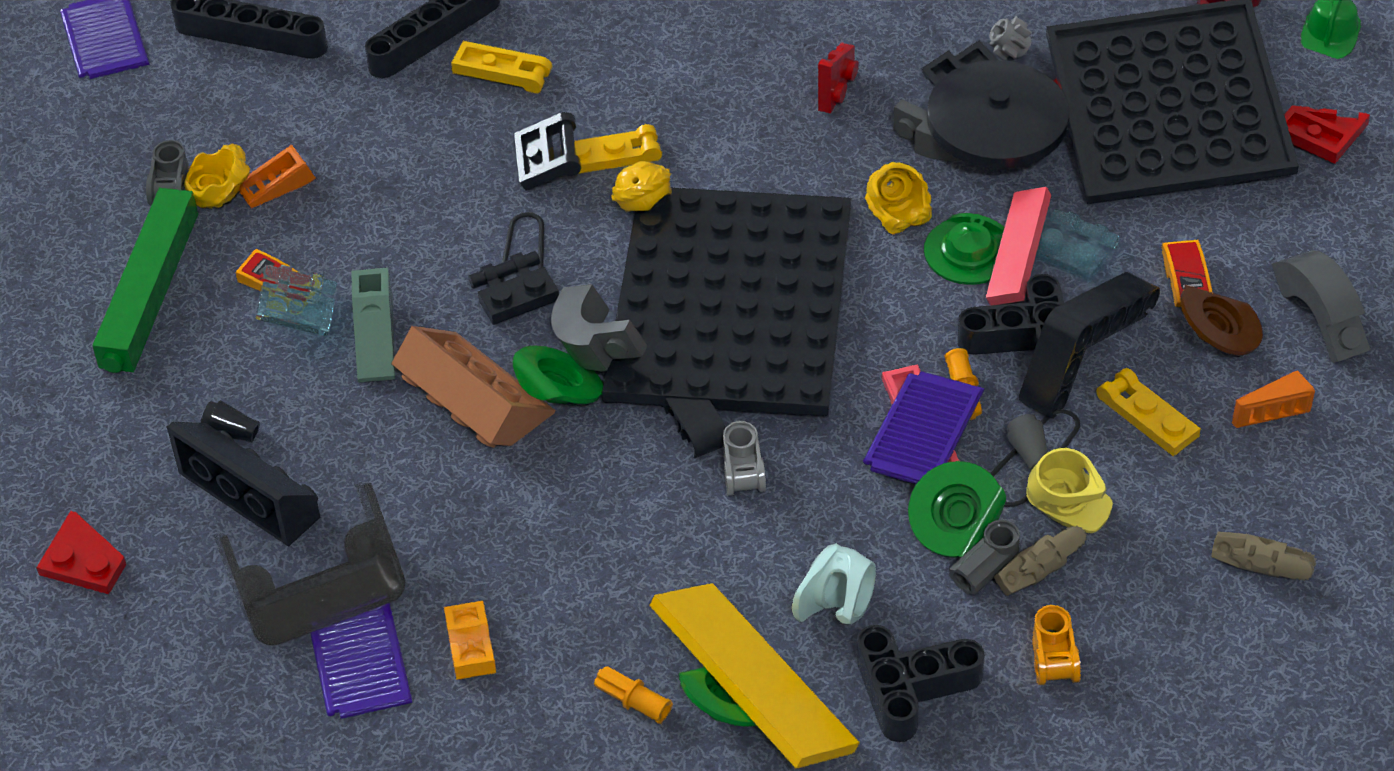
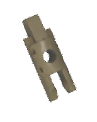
M1077 525L1066 528V530H1063L1054 537L1050 535L1043 536L1031 547L1017 553L994 576L996 583L1006 596L1031 585H1036L1045 579L1047 575L1066 565L1067 556L1085 544L1084 542L1087 540L1086 530Z
M1218 531L1212 549V558L1240 569L1277 578L1282 576L1299 579V581L1309 580V578H1312L1314 566H1316L1315 555H1312L1311 552L1287 546V543L1250 534Z

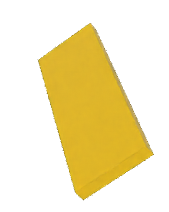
M713 583L654 595L650 607L796 769L846 756L856 751L860 742Z

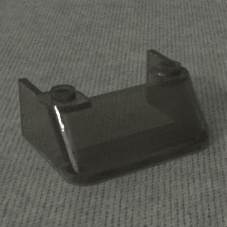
M360 482L355 484L367 522L352 527L345 535L344 549L348 562L275 588L271 575L263 567L247 565L239 568L228 536L223 533L214 535L234 594L257 640L266 645H278L391 603L402 595L405 589V577L371 483Z

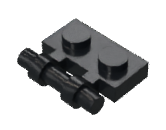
M536 251L524 255L519 252L511 255L510 260L495 266L491 263L480 267L479 272L468 275L473 289L483 285L487 286L486 289L478 291V298L493 325L556 302L559 290L545 267L534 271L529 269L540 264ZM512 274L517 276L502 283L499 280Z

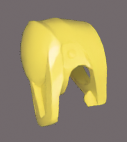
M1058 448L1048 452L1038 461L1028 477L1026 495L1029 502L1046 516L1069 528L1078 525V527L1086 530V533L1097 532L1107 522L1113 505L1111 498L1105 493V484L1092 462L1083 453L1074 449Z

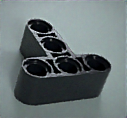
M1038 274L1031 277L1027 282L1026 303L978 306L963 310L959 315L957 344L959 348L966 349L968 354L973 355L1034 351L1048 315L1055 307L1064 303L1058 280L1048 274Z
M870 625L865 627L858 635V668L883 735L891 741L905 742L916 734L918 729V702L975 689L981 684L983 679L985 653L982 646L974 640L960 639L900 653L893 634L884 626Z

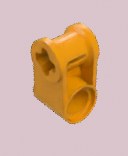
M1058 605L1044 606L1035 615L1032 639L1037 684L1045 685L1046 680L1071 679L1073 683L1080 682V658L1078 648L1075 646L1071 617L1064 608ZM1046 630H1054L1057 632H1048Z

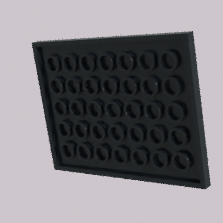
M671 187L672 193L665 195L650 210L635 211L615 321L630 320L648 346L643 357L611 361L604 380L603 402L669 406V404H665V397L708 399L715 409L829 416L851 198Z

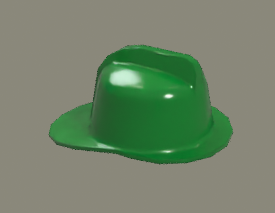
M1317 0L1307 15L1301 33L1303 47L1335 59L1343 58L1350 54L1355 47L1361 28V20L1358 17L1355 3L1352 0Z

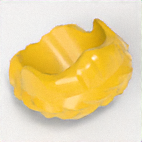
M235 144L223 145L221 150H218L216 153H199L195 157L185 178L184 187L186 191H193L195 202L199 207L220 208L235 197L239 191L240 184L245 179H248L250 168L245 163L246 156L243 149Z
M639 161L622 169L617 175L615 186L612 187V200L617 202L626 212L650 210L665 195L672 193L670 170L649 161Z
M891 162L882 166L870 176L867 183L865 200L868 203L869 209L882 222V226L886 228L887 232L890 234L900 233L909 226H921L930 221L932 218V207L930 206L931 195L928 191V184L924 181L922 174L917 172L915 168L900 162Z

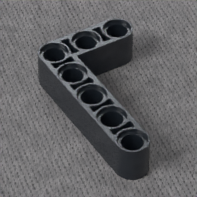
M171 0L170 2L176 30L184 35L307 59L319 58L328 49L324 22L320 17L236 0Z
M500 0L427 1L366 41L365 50L369 73L381 79L395 75L499 7Z
M1127 271L1055 307L1045 320L1020 390V402L1054 419L1057 415L1052 414L1057 409H1063L1066 405L1086 349L1145 318L1148 315L1146 313L1148 308L1153 309L1159 299L1160 288Z

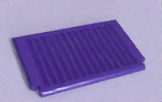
M85 0L68 4L69 8L60 10L79 78L89 75L90 79L149 65L130 0Z
M920 371L919 375L909 373L871 444L863 463L871 465L870 470L872 472L917 484L928 471L949 462L984 392V388Z
M387 593L318 608V614L307 617L328 716L339 713L340 718L343 719L413 703Z

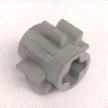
M1017 16L1012 21L1006 18L996 22L989 35L990 45L994 48L993 52L1003 60H1006L1009 55L1014 59L1023 56L1031 45L1030 35L1032 32L1027 29L1028 24Z

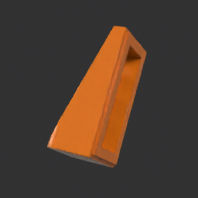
M290 145L248 175V179H245L240 184L239 192L249 206L254 208L303 187L316 178L295 148ZM269 179L271 182L265 186L263 181ZM256 185L259 190L253 194L249 187Z
M1298 370L1237 399L1232 424L1236 428L1310 412L1315 390Z

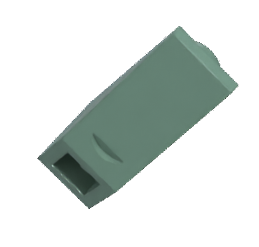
M388 268L351 271L358 382L395 379V366L391 364L395 358L393 294Z

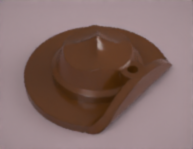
M1185 285L1180 298L1182 312L1199 339L1218 350L1233 355L1250 354L1260 345L1263 338L1261 322L1250 304Z

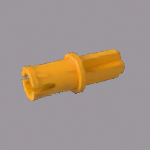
M956 348L945 354V361L948 365L950 378L978 386L979 381L972 373L967 350ZM980 400L970 420H974L982 414Z
M610 667L600 669L596 675L595 687L623 702V707L627 710L632 707L655 720L658 724H661L671 712L672 700L666 699L644 687V682L640 679L633 681Z

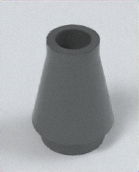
M1025 414L1016 417L1008 424L1007 429L1009 432L1007 439L1025 461L1031 472L1038 461L1048 453L1042 421L1037 420L1033 414Z

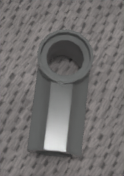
M996 520L988 524L985 528L984 538L949 569V576L956 586L966 594L976 595L1020 552V532L1018 527L1008 520Z

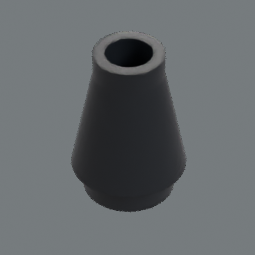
M222 400L218 403L210 401L201 418V423H207L217 431L223 430L227 432L232 439L245 440L251 443L254 441L260 427L259 421L248 417Z

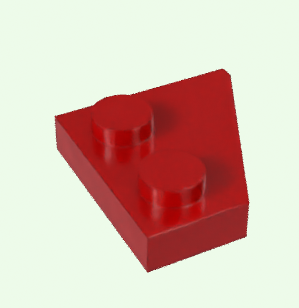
M841 43L837 46L836 50H832L828 54V60L821 59L819 61L818 111L831 114L836 103L844 101L848 80L854 81L858 72L859 62L855 61V46Z
M1292 105L1284 114L1292 144L1334 164L1368 126L1370 118L1369 114L1359 112L1358 118L1337 116V110L1324 108L1316 110L1310 107Z
M70 511L36 568L40 576L110 594L126 566L124 556L80 515Z

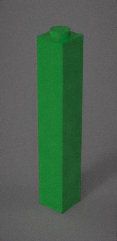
M159 187L92 347L98 368L112 373L120 371L134 373L198 217L193 191Z

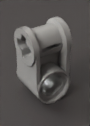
M746 421L732 422L725 428L723 434L724 474L727 496L734 495L735 491L758 489L760 493L766 492L764 462L760 454L757 430L751 423Z

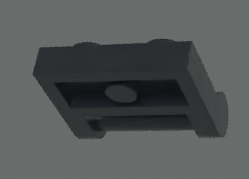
M559 113L514 133L519 183L526 191L559 176H574L581 171V161L576 155L573 133L576 129V121L572 113ZM560 133L562 156L555 159L552 135Z

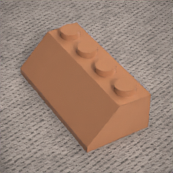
M411 326L391 363L403 373L401 377L404 381L413 386L421 387L427 392L426 398L429 401L447 408L452 413L451 418L455 422L473 429L477 433L476 438L489 447L495 448L496 445L512 446L556 411L545 401L530 396L521 387L517 379L457 332Z

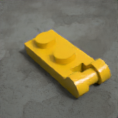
M467 41L462 42L451 62L452 73L523 87L525 91L537 94L541 92L545 81L543 78L549 76L553 67L550 60L542 56Z
M644 124L632 132L576 140V155L581 161V171L579 173L628 166L639 161L653 162L660 160L662 151L660 144L656 142L658 136L655 127L650 124Z
M1129 368L1122 369L1115 374L1114 381H1106L1096 389V394L1101 401L1172 456H1175L1200 436V427L1142 384L1136 374ZM1126 391L1131 396L1126 399L1120 394Z

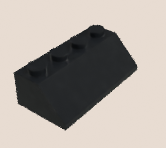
M171 422L167 426L179 474L289 547L321 518L317 503L318 497L308 485H300L290 479L283 469L278 466L272 467L263 461L253 449L243 448L234 442L227 432L223 430L217 431L207 423Z

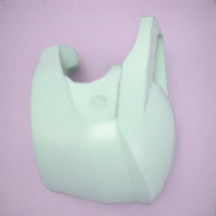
M837 543L827 546L813 561L809 572L795 593L792 603V612L795 619L803 622L812 614L824 608L838 607L836 618L841 623L853 624L858 621L868 608L873 594L876 578L875 563L854 549L840 546Z

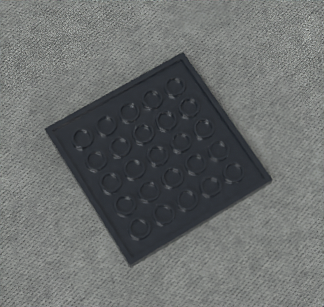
M1228 0L1046 26V37L1057 83L1065 94L1069 106L1068 128L1087 204L1298 173L1299 164L1251 0Z

